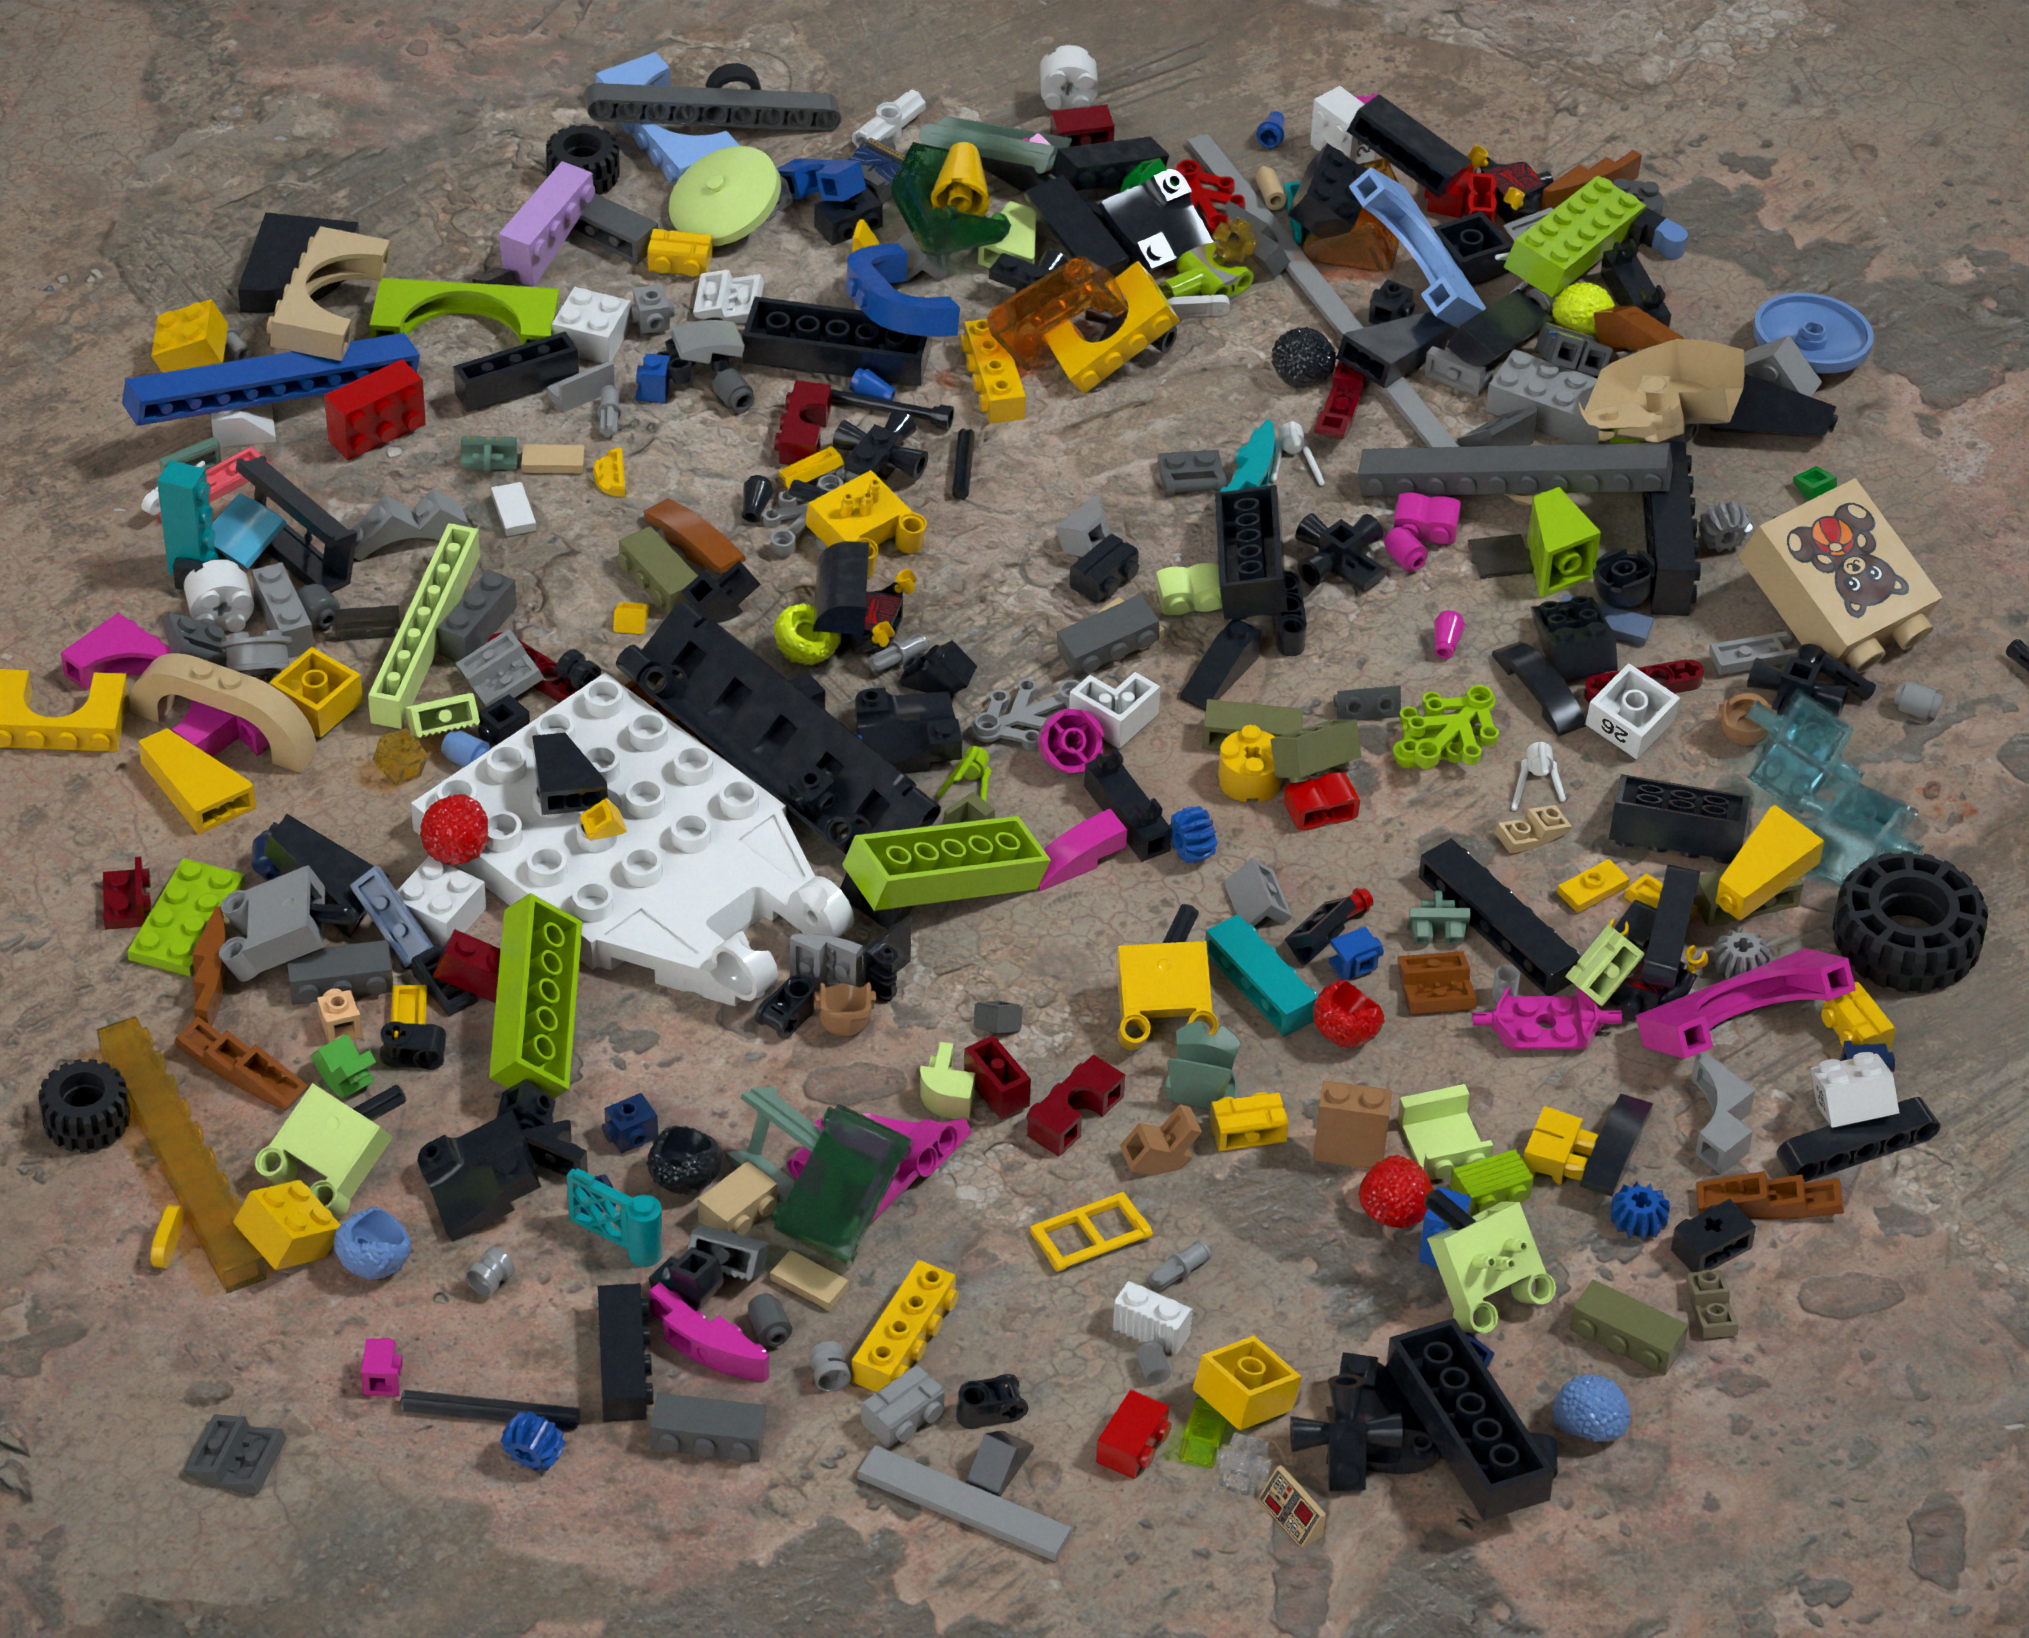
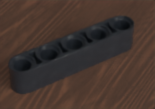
M1667 865L1640 983L1674 990L1701 871Z
M1913 1097L1898 1102V1114L1833 1128L1829 1125L1790 1138L1779 1146L1776 1156L1790 1176L1803 1175L1804 1182H1808L1924 1143L1932 1139L1939 1132L1941 1124L1921 1097Z

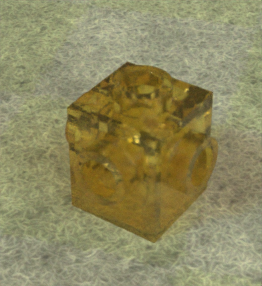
M1228 217L1225 224L1220 222L1212 237L1216 239L1214 244L1215 249L1218 250L1217 254L1228 261L1233 262L1236 259L1242 263L1246 255L1250 256L1257 244L1255 231L1251 229L1252 224L1240 217H1236L1235 220ZM1232 232L1240 235L1237 241L1229 239Z
M405 728L394 733L388 732L378 740L373 761L392 784L398 786L421 777L429 755L422 748L420 742Z

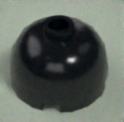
M1618 549L1604 554L1596 561V568L1593 569L1594 585L1599 596L1609 605L1619 608L1635 607L1648 600L1654 591L1656 565L1652 556L1646 552L1637 550V554H1627V549Z

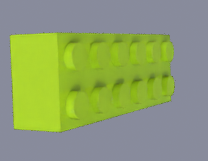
M1596 176L1516 238L1504 268L1553 298L1601 260L1604 251L1613 250L1615 242L1621 244L1629 237L1632 222L1644 211L1646 205L1640 202L1634 195L1626 193L1613 185L1610 180Z
M1011 816L855 835L842 866L873 910L876 911L1038 889L1051 859L1020 817Z
M529 893L504 910L489 1079L507 1088H511L527 1079L552 1099H555L568 1091L570 1086L583 921L532 893Z

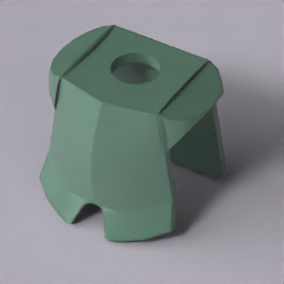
M1202 1021L1186 1024L1177 1029L1176 1044L1179 1059L1169 1058L1167 1061L1169 1074L1164 1084L1167 1097L1176 1103L1211 1109V1102L1218 1101L1223 1097H1233L1235 1099L1237 1082L1232 1067L1241 1044L1236 1035L1223 1025L1218 1027L1214 1035H1209L1205 1032L1204 1022Z

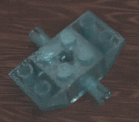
M1797 688L1781 716L1760 703L1759 700H1756L1748 710L1745 717L1767 730L1770 737L1747 778L1798 813L1802 814L1830 773L1852 789L1863 778L1862 776L1865 774L1863 770L1858 769L1841 757L1842 751L1854 731L1852 725Z
M1850 778L1832 802L1811 793L1809 790L1805 791V794L1802 795L1799 801V810H1803L1818 818L1812 832L1824 840L1820 863L1811 870L1840 884L1845 883L1847 875L1855 868L1859 869L1860 864L1870 858L1876 859L1881 854L1890 852L1892 854H1900L1902 851H1911L1913 854L1919 855L1923 854V845H1919L1901 836L1918 815L1919 809L1860 781Z

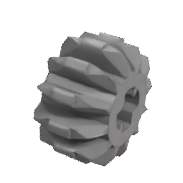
M1733 500L1727 504H1723L1720 501L1718 506H1710L1709 512L1700 515L1701 521L1698 523V530L1709 549L1715 548L1717 552H1721L1727 548L1731 551L1732 547L1736 545L1742 546V540L1750 538V531L1753 529L1752 521L1742 504H1735Z
M1743 928L1739 933L1729 929L1726 936L1720 935L1712 955L1717 973L1725 974L1726 979L1770 962L1771 957L1766 939L1758 938L1756 931L1751 934L1745 933Z

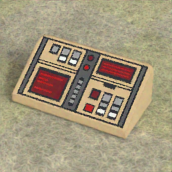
M1278 1466L1262 1490L1259 1501L1293 1540L1303 1548L1323 1537L1326 1513L1284 1467Z

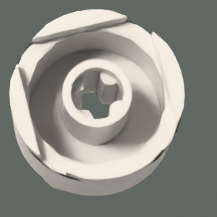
M1065 45L1056 48V52L1049 56L1047 53L1042 58L1040 63V87L1045 106L1051 110L1090 106L1095 100L1098 93L1097 65L1094 58L1092 59L1088 55V51L1078 46Z
M229 560L208 561L203 563V568L196 573L192 570L185 579L184 591L192 619L207 624H215L223 628L224 631L239 632L245 628V622L253 613L254 601L247 574L239 569L238 564Z

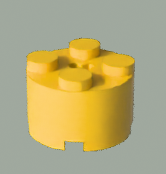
M1246 725L1242 730L1234 732L1225 738L1220 747L1218 777L1219 785L1226 795L1240 802H1247V798H1258V802H1263L1273 798L1280 791L1283 778H1276L1270 740L1275 738V736L1261 731L1256 725Z

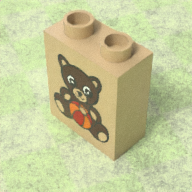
M1856 478L1760 525L1738 556L1802 645L1814 644L1819 646L1843 664L1848 663L1854 666L1855 672L1858 674L1868 670L1884 657L1886 652L1882 648L1883 646L1896 641L1902 650H1906L1927 637L1933 630V626L1927 617L1943 598Z

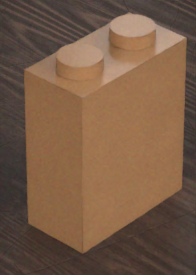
M1323 1080L1313 1161L1370 1169L1376 1162H1382L1386 1148L1392 1090Z

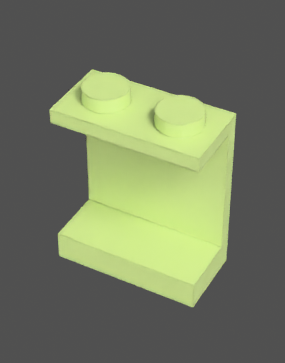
M1465 1084L1400 1097L1397 1121L1415 1161L1427 1172L1430 1180L1448 1178L1451 1176L1452 1168L1492 1156V1141H1480L1467 1113L1470 1094Z

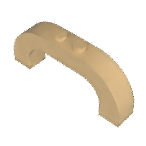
M180 653L159 656L147 667L131 689L129 698L131 713L160 723L176 703L175 695L248 720L259 728L267 738L271 748L272 764L300 774L317 753L315 736L307 718L285 694L260 679L198 657Z

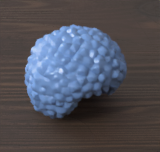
M371 1207L367 1210H361L360 1213H354L347 1221L341 1223V1226L336 1229V1234L334 1235V1251L341 1260L342 1265L351 1273L368 1280L384 1279L391 1274L397 1273L398 1270L403 1268V1264L407 1262V1258L411 1253V1240L404 1226L392 1214H388L385 1210L378 1207Z
M1585 1374L1572 1378L1571 1382L1568 1381L1562 1385L1561 1391H1558L1557 1396L1554 1398L1552 1415L1554 1423L1564 1433L1572 1434L1573 1436L1578 1435L1580 1438L1585 1437L1586 1440L1591 1439L1593 1442H1608L1625 1436V1431L1631 1422L1630 1406L1627 1404L1628 1398L1620 1390V1387L1616 1386L1613 1380L1602 1376Z

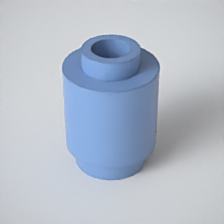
M463 731L449 732L441 746V751L443 755H446L447 760L462 767L467 766L490 750L489 743Z

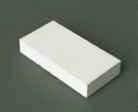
M522 482L491 487L492 498L506 536L536 531V521Z

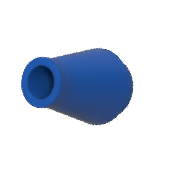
M1278 111L1271 112L1258 126L1256 137L1262 146L1274 148L1283 142L1285 118L1282 113Z
M858 368L849 385V390L855 394L891 401L896 394V388L887 384L868 368L866 370Z

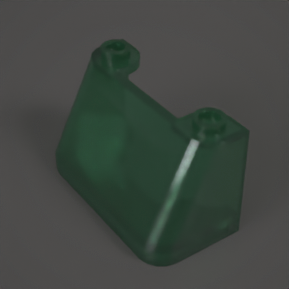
M913 142L892 180L891 194L920 251L923 254L940 256L1003 241L1008 236L1011 224L1005 214L995 213L991 218H987L985 215L982 217L959 212L956 206L946 205L944 209L937 207L934 210L932 209L931 193L950 149Z
M839 1103L835 1109L829 1106L820 1123L821 1126L825 1127L786 1202H778L770 1219L775 1222L773 1227L775 1231L850 1269L858 1254L856 1253L859 1247L858 1241L863 1242L864 1235L894 1177L901 1169L899 1163H903L905 1158L908 1159L915 1142L908 1136Z

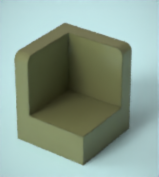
M972 792L944 811L943 825L994 819L995 809Z

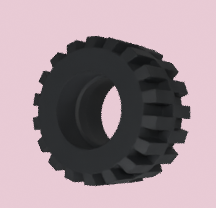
M571 125L567 129L562 128L558 130V133H553L550 136V140L546 143L547 178L563 161L592 172L593 186L595 187V193L598 195H602L603 191L608 192L612 189V185L617 184L620 177L619 144L616 142V137L611 135L608 130L600 129L599 126Z
M82 1059L74 1060L73 1064L66 1062L60 1065L59 1070L53 1069L48 1073L49 1079H43L41 1083L42 1089L39 1090L38 1095L43 1128L48 1138H53V1142L57 1146L65 1145V1149L73 1151L75 1148L80 1149V1152H88V1149L95 1148L96 1151L103 1149L102 1145L113 1144L116 1142V1136L122 1137L125 1133V1127L129 1126V1115L131 1114L124 1077H121L120 1071L117 1068L111 1069L110 1064L104 1061L98 1064L96 1059H89L88 1062H82ZM84 1104H91L89 1106L77 1107Z

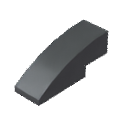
M1228 201L1226 204L1228 217L1243 246L1262 270L1276 278L1290 263V260L1282 246L1277 243L1278 239L1269 224Z

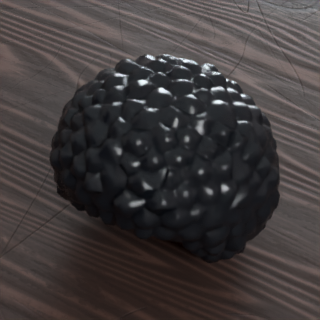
M1297 327L1285 332L1275 341L1271 357L1272 365L1283 382L1295 388H1305L1306 386L1311 387L1312 384L1315 385L1326 380L1334 372L1337 355L1331 342L1321 332L1309 327Z
M673 1125L665 1128L658 1138L654 1140L646 1164L653 1182L660 1187L679 1195L683 1193L686 1195L697 1193L709 1186L719 1174L720 1164L722 1163L721 1158L723 1156L722 1148L715 1139L706 1133H702L700 1130L689 1128L688 1126Z

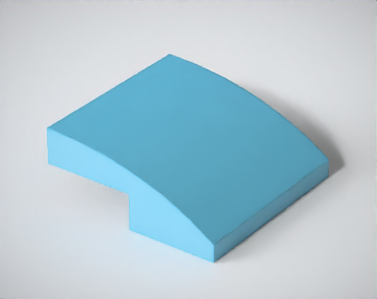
M239 493L212 524V529L215 530V551L223 554L229 561H233L238 566L248 569L285 527L287 521L259 502Z

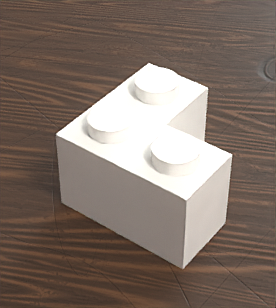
M1136 672L1116 689L1089 675L1070 691L1069 709L1089 712L1098 720L1103 729L1104 738L1102 739L1120 749L1159 714L1161 686Z

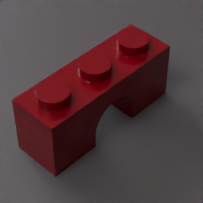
M795 380L793 391L787 392L785 410H787V413L782 412L780 430L782 432H777L775 436L774 451H779V464L792 465L820 451L821 427L826 428L831 411L832 385Z
M1093 1054L1083 1064L1079 1063L1076 1065L1071 1075L1062 1083H1057L1044 1100L1040 1103H1035L1030 1108L1026 1117L1028 1120L1027 1137L1060 1157L1081 1137L1082 1114L1076 1110L1089 1109L1103 1117L1124 1097L1125 1074Z

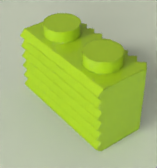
M1511 1149L1452 1168L1450 1188L1452 1191L1471 1197L1469 1215L1472 1217L1502 1201L1524 1202L1531 1197L1533 1175L1530 1174L1529 1169H1527L1523 1159L1520 1158L1517 1150Z

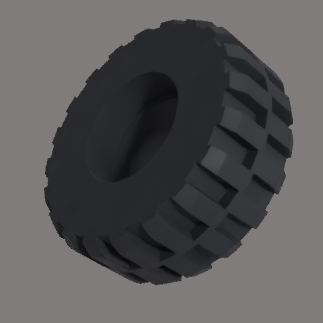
M1902 851L1900 854H1892L1890 852L1881 854L1876 859L1870 858L1859 865V869L1855 868L1847 875L1845 883L1841 885L1832 925L1834 931L1833 938L1837 948L1841 951L1842 957L1848 958L1850 966L1853 965L1855 971L1863 978H1869L1876 985L1883 988L1886 986L1895 988L1898 992L1918 991V993H1926L1935 988L1939 990L1952 985L1954 980L1956 982L1961 980L1976 965L1988 925V908L1977 885H1973L1972 879L1964 871L1960 872L1957 870L1954 864L1946 860L1943 862L1935 859V856L1925 853L1924 855L1913 854L1911 851ZM1896 915L1912 916L1927 922L1932 927L1909 928L1892 921L1889 917Z

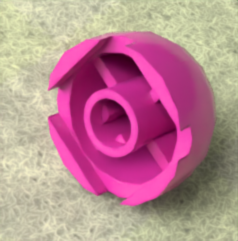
M1077 709L1060 710L1048 717L1040 728L1037 739L1039 753L1044 762L1056 771L1067 774L1084 772L1085 763L1091 762L1096 759L1097 754L1103 753L1101 748L1104 733L1098 720L1089 712Z

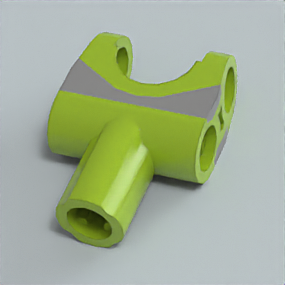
M1211 242L1182 254L1176 263V270L1180 274L1161 282L1160 286L1165 290L1163 295L1167 300L1172 297L1196 296L1200 293L1203 296L1225 295L1229 300H1232L1250 287L1254 276L1245 266H1221L1228 256V249L1221 242ZM1219 251L1218 255L1215 258H1213L1216 254L1215 252Z

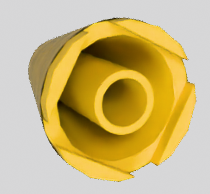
M959 142L950 148L932 190V209L943 220L959 224V220L969 219L968 223H972L984 217L989 210L990 196L979 151L971 143Z

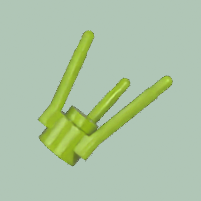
M971 746L966 749L962 760L957 763L955 770L937 792L936 797L942 798L955 781H960L962 777L968 780H976L980 777L982 778L980 798L987 803L988 782L992 770L987 767L990 760L987 751L978 746Z

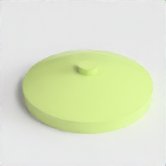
M733 146L714 151L691 165L675 184L668 206L671 222L677 231L712 235V247L737 241L757 229L775 208L781 192L780 174L770 157L756 148Z

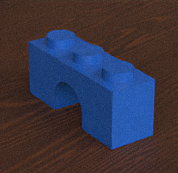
M795 158L777 168L781 178L779 198L802 199L810 194L820 192L821 198L824 201L844 202L866 189L860 161Z

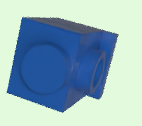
M645 354L643 366L638 365L637 401L666 403L671 383L667 364L670 362V356Z

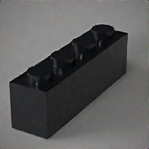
M1151 136L1058 148L1051 174L1055 178L1064 175L1076 191L1119 186L1123 184L1124 178L1141 162L1160 158L1166 167L1170 155Z
M565 331L453 366L455 394L465 410L469 412L545 388L579 373L578 349Z
M641 1283L597 1285L603 1422L647 1420L646 1405H654L653 1383H645V1376H652L651 1354H644V1348L651 1347L650 1326H643L642 1319H649L648 1297L641 1298Z

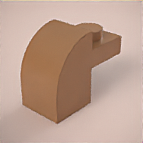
M1180 1104L1161 1127L1138 1123L1121 1143L1120 1148L1132 1172L1159 1175L1175 1171L1193 1158L1189 1147L1202 1131L1191 1107Z

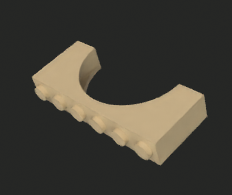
M320 226L315 237H310L307 253H302L299 268H294L291 284H286L283 300L277 301L275 315L270 316L268 319L266 332L271 334L270 347L342 361L350 345L351 319L343 318L324 310L310 298V295L327 284L341 280L370 279L381 281L389 264L390 240Z

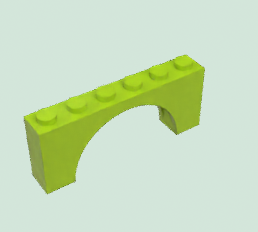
M382 278L378 284L370 320V337L376 338L405 333L408 337L418 326L437 317L451 314H477L493 318L505 324L516 334L520 344L523 345L552 336V322L560 311L559 289Z

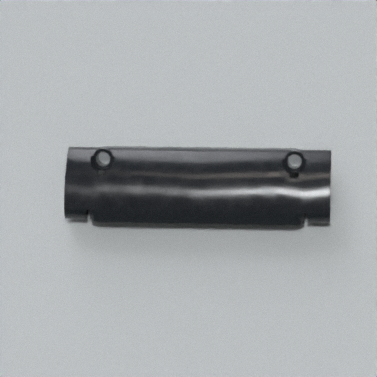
M687 601L680 602L673 608L643 649L633 644L629 645L617 658L616 667L637 683L649 696L764 790L785 804L786 808L825 840L836 846L846 855L855 835L932 826L940 815L941 806L917 788V784L727 630L712 619L708 620L707 617ZM681 673L683 677L679 680L676 676ZM664 678L662 687L656 690L658 681ZM810 762L820 769H827L834 776L838 801L815 822L806 814L799 812L789 800L788 782L797 770L804 769ZM863 822L867 825L865 829H862L859 826ZM848 827L847 836L840 841L841 831Z

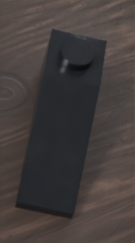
M1232 619L1214 639L1181 692L1180 699L1206 712L1207 699L1219 700L1259 658L1261 630L1241 620Z

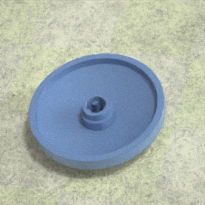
M1788 293L1773 297L1758 308L1753 323V336L1759 346L1790 335L1815 373H1839L1856 368L1870 355L1874 340L1873 329L1870 323L1859 311L1840 300L1814 293Z

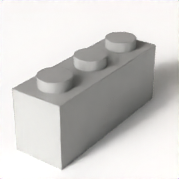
M283 563L252 570L254 598L269 630H282V636L292 638V644L288 645V657L300 656L309 648H314L312 624Z

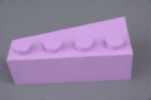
M562 161L501 230L499 241L502 267L513 272L514 281L528 287H535L586 206L594 197L595 187L593 186L592 172Z

